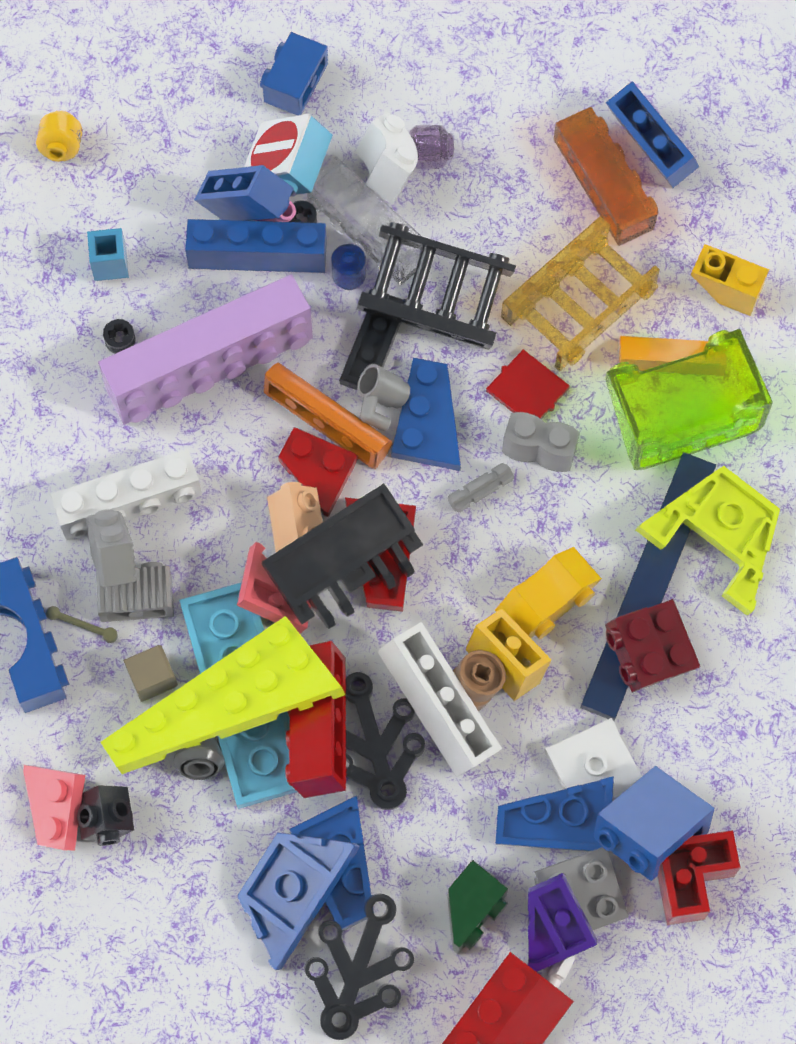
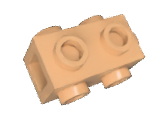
M288 482L281 485L280 490L267 497L276 552L323 523L317 488L302 486L300 482Z

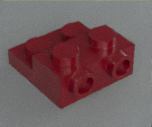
M674 599L614 618L605 624L607 643L616 652L621 664L619 666L621 678L626 685H629L632 693L701 667Z

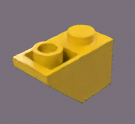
M704 244L691 272V276L717 303L751 316L763 289L769 269Z

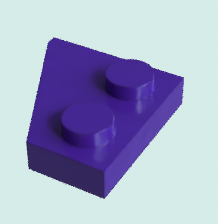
M564 873L528 889V966L538 972L597 945L598 939Z

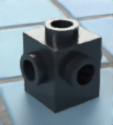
M98 785L83 792L82 804L77 813L81 840L97 841L99 846H109L119 843L121 836L134 831L128 787Z

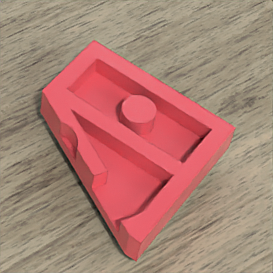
M255 542L249 548L237 606L275 623L286 616L299 634L307 629L309 621L301 625L261 564L262 561L267 559L262 554L266 548L262 544Z
M24 765L23 772L37 844L60 850L75 851L79 825L77 813L82 804L85 775Z

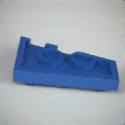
M413 357L407 382L410 386V394L401 409L391 458L461 471L448 364Z
M354 796L289 829L290 834L356 843L360 846L325 901L333 920L340 925L342 932L368 919L364 913V906L367 899L372 896L357 796Z

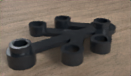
M355 672L346 678V699L356 705L365 740L346 730V748L372 761L375 775L353 765L351 756L346 753V761L349 763V767L346 769V777L369 789L370 798L378 808L393 810L401 806L406 799L407 787L404 778L416 757L423 754L425 740L418 733L406 735L403 740V753L390 772L386 757L404 725L413 719L415 711L407 698L398 699L393 705V716L380 736L370 703V698L373 694L372 680L365 673ZM355 681H362L365 684V688L361 691H355L351 688V685ZM402 705L408 706L411 712L407 716H401L397 713L398 707ZM411 740H417L420 742L421 747L416 751L408 749L407 743ZM384 785H392L395 788V793L391 796L383 795L381 788Z
M378 893L367 899L364 913L368 919L353 961L341 938L342 929L338 923L327 920L318 928V936L321 941L328 945L344 981L338 999L327 977L329 971L327 963L320 957H313L305 964V974L310 980L314 981L325 1006L320 1015L321 1028L332 1039L344 1040L351 1037L358 1028L359 1019L384 1007L393 1008L400 1002L401 993L399 989L393 984L387 983L378 988L376 995L354 1004L360 988L397 970L406 971L414 963V955L409 949L397 947L391 952L389 957L368 966L382 925L390 923L396 915V904L388 895ZM381 901L386 905V912L382 916H375L372 911L373 905ZM328 925H334L337 929L336 937L331 940L325 939L323 936V930ZM399 952H406L408 954L409 960L404 966H398L395 962V957ZM314 962H320L324 967L323 973L317 977L312 976L309 971L311 964ZM386 989H393L395 991V999L391 1003H385L382 1000V993ZM338 1012L344 1013L346 1016V1022L341 1027H336L332 1023V1017Z

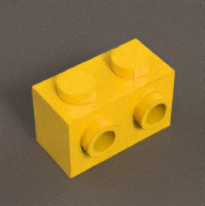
M502 608L475 626L465 649L468 653L477 650L489 651L499 658L506 671V681L502 689L513 701L540 684L551 662L549 656Z

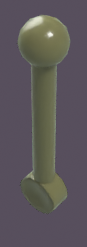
M51 606L46 610L48 619H60L103 636L107 643H113L118 638L116 629L112 627L100 628L64 614L56 606Z

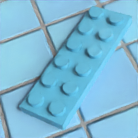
M242 582L179 600L200 674L264 631L259 615L237 606ZM287 711L279 714L276 720L223 739H220L218 736L238 809L297 792L288 784L285 774V767L289 764L286 731L290 730V716Z

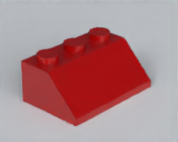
M509 952L442 1044H543L574 1001L517 956Z

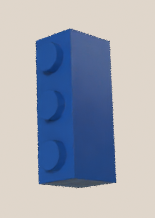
M633 81L605 102L612 114L672 188L699 168L692 153Z
M264 165L208 171L194 201L221 220L280 218L287 210L289 197L294 188Z

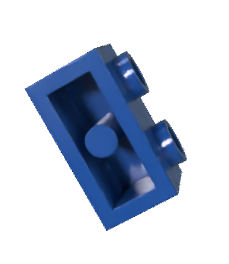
M290 32L286 42H281L278 45L274 56L275 62L271 69L267 68L264 71L260 87L263 88L264 103L299 116L303 113L328 65V46Z

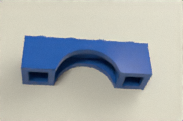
M18 557L0 562V615L17 620L27 631L25 650L21 658L8 671L19 704L24 713H28L67 699L63 687L70 684L63 664L55 665L52 654L58 652L52 632H44L41 621L46 620L47 616L41 599L33 600L30 589L36 587L30 567L22 568Z

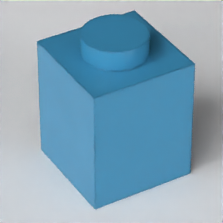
M122 228L87 231L89 263L94 281L129 278L127 249Z

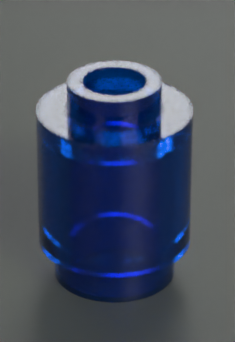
M343 244L333 251L331 256L332 279L337 286L344 290H354L365 281L366 256L359 246Z

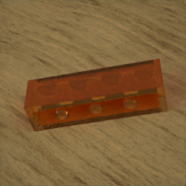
M589 107L556 122L553 140L617 245L625 244L654 230L657 215L659 214L657 204L651 196L647 197L642 189V182L638 173L634 169L630 170L625 162V154L620 144L612 141L604 118L598 117L593 108Z

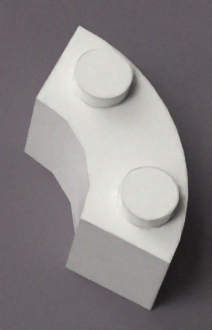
M387 111L371 122L355 153L364 161L369 170V178L366 185L390 204H393L417 165L418 153L412 137L405 129L404 121Z

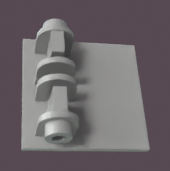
M603 847L534 871L536 878H534L535 885L564 873L592 930L629 917L608 850H605Z

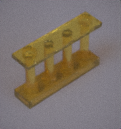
M601 216L502 302L501 318L510 326L519 318L521 320L526 319L559 349L555 362V368L559 372L568 364L571 366L575 365L585 354V348L641 298L644 301L647 300L658 288L657 280L660 269L654 265L646 274L641 275L608 245L610 224ZM599 254L632 286L618 297L584 266L585 260L590 255L596 256ZM568 275L570 277L575 276L603 301L608 308L594 319L560 288V282ZM543 297L546 299L550 297L584 328L571 341L535 309L536 303Z

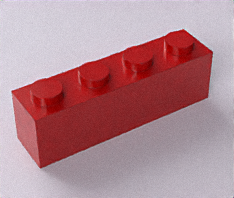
M332 641L309 645L346 694V657ZM346 695L336 699L328 696L314 701L313 707L302 711L298 707L287 711L290 716V730L286 731L289 764L285 767V774L288 784L303 798L346 791Z

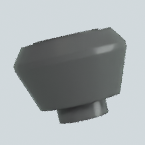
M214 738L200 742L201 745L177 750L173 764L181 775L193 780H205L216 776L223 769L225 759Z

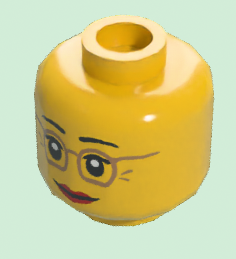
M55 111L46 114L39 124L36 139L38 151L44 157L56 162L73 159L78 154L83 132L81 123L76 117L66 111Z

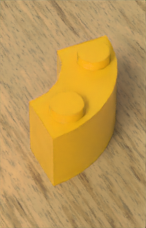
M575 547L555 554L535 574L515 586L497 606L495 611L497 612L502 608L530 638L536 636L538 639H542L554 629V622L575 605L581 607L592 599L595 595L592 589L602 578Z

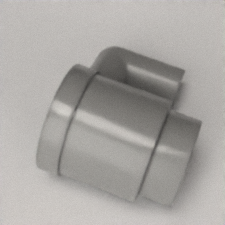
M371 364L366 367L357 385L358 394L363 397L360 419L364 423L386 431L390 426V418L375 412L376 405L379 403L385 407L401 408L408 400L410 394L409 384L404 382L400 376L385 370L377 364Z

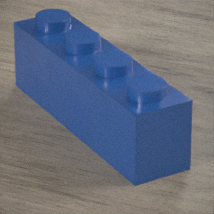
M187 219L185 252L188 269L325 273L326 223Z

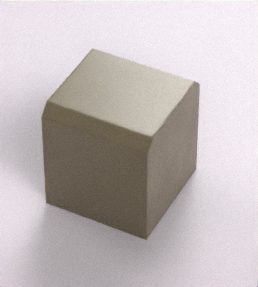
M157 645L123 660L141 702L178 686L162 645Z

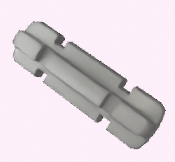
M501 463L491 469L492 473L488 474L486 472L464 485V490L460 491L458 489L449 494L448 501L454 511L462 512L470 507L471 502L477 503L498 490L499 485L505 486L513 481L514 475L507 464Z

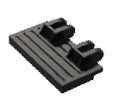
M383 483L262 561L261 564L301 625L315 617V614L307 604L308 601L326 628L330 629L336 625L334 617L318 595L328 589L340 611L349 617L355 613L354 608L337 582L341 580L350 594L376 577L367 563L369 562L384 586L390 590L396 586V581L380 558V555L388 550L400 571L405 576L410 577L415 573L414 568L398 542L401 541L409 554L422 547L423 543L415 533V528L387 486Z

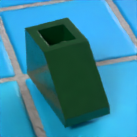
M474 860L468 864L448 888L447 899L452 950L457 954L464 947L471 950L484 934L480 929L489 917L495 921L508 905V902L504 900L507 896L508 888Z

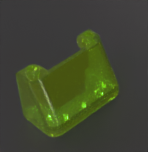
M740 329L728 332V330L718 331L709 337V342L705 345L703 352L640 372L637 365L621 362L606 372V384L626 451L634 470H645L679 459L683 452L691 455L749 436L759 431L765 425L773 401Z

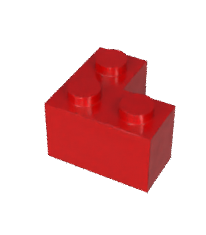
M733 830L691 836L660 864L658 881L667 925L705 920L710 913L705 881L735 877L741 866Z

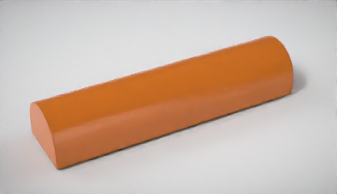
M279 362L274 364L265 373L264 394L340 447L358 454V459L372 469H376L386 457L392 446V440L369 424L364 423L356 415Z

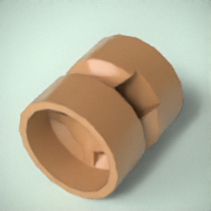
M472 651L453 669L454 674L478 711L490 702L502 689L506 681V671L503 663L489 651Z

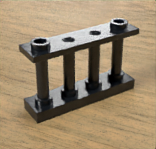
M390 222L389 226L382 224L378 237L387 239L388 242L374 289H370L369 293L361 292L356 310L489 350L493 346L497 332L490 331V325L487 322L501 275L511 277L515 272L516 265L510 264V259L500 254L490 253L489 257L409 233L410 228L399 223ZM401 244L420 249L421 253L408 297L403 299L402 303L389 300L390 295L387 291ZM436 254L455 261L441 309H437L436 313L422 310L423 304L420 302L434 255ZM468 264L488 270L474 320L471 319L469 324L456 320L457 315L454 314Z

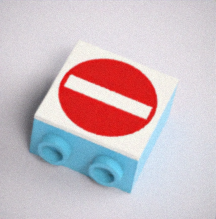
M310 114L261 122L244 167L264 165L294 188L290 197L311 193L333 135Z

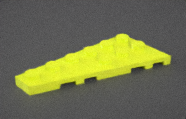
M284 616L100 743L120 773L125 774L164 760L168 753L201 745L200 742L216 736L223 739L274 721L283 712L297 707L302 711L313 707L314 701L328 696L336 699L346 694L296 628Z

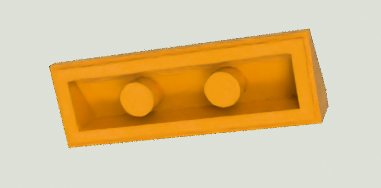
M620 336L619 370L719 376L724 374L726 368L724 342Z

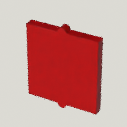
M523 349L508 366L504 365L501 367V373L486 388V392L513 413H529L542 419L548 411H554L555 404L569 390L570 385Z

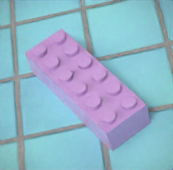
M290 274L98 361L106 391L123 425L129 422H140L155 410L162 407H173L180 403L182 398L190 394L206 392L214 386V383L225 378H236L251 366L258 363H269L278 354L286 350H297L305 346L310 339H313L311 308L293 275Z

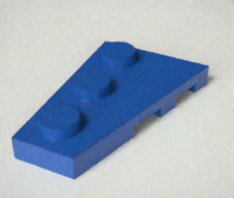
M614 776L499 805L495 844L589 852L601 848L602 846L594 839V831L598 813L613 800Z

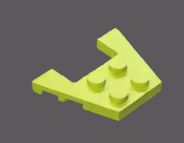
M723 465L641 523L635 531L661 550L666 547L682 523L687 525L738 564L739 570L721 596L745 615H749L756 606L757 600H755L759 582L763 578L764 573L762 569L766 554L770 551L780 508Z

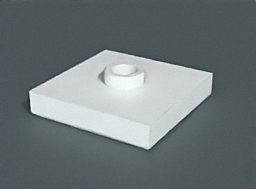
M612 718L545 748V754L563 789L614 776L612 800L614 801L642 777Z

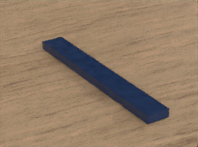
M683 452L660 510L714 473L716 464ZM682 523L666 547L661 550L647 540L617 617L662 603L691 531L687 525ZM607 642L580 708L606 719L612 718L615 721L629 685L623 682L619 671L621 664L616 652L609 647Z

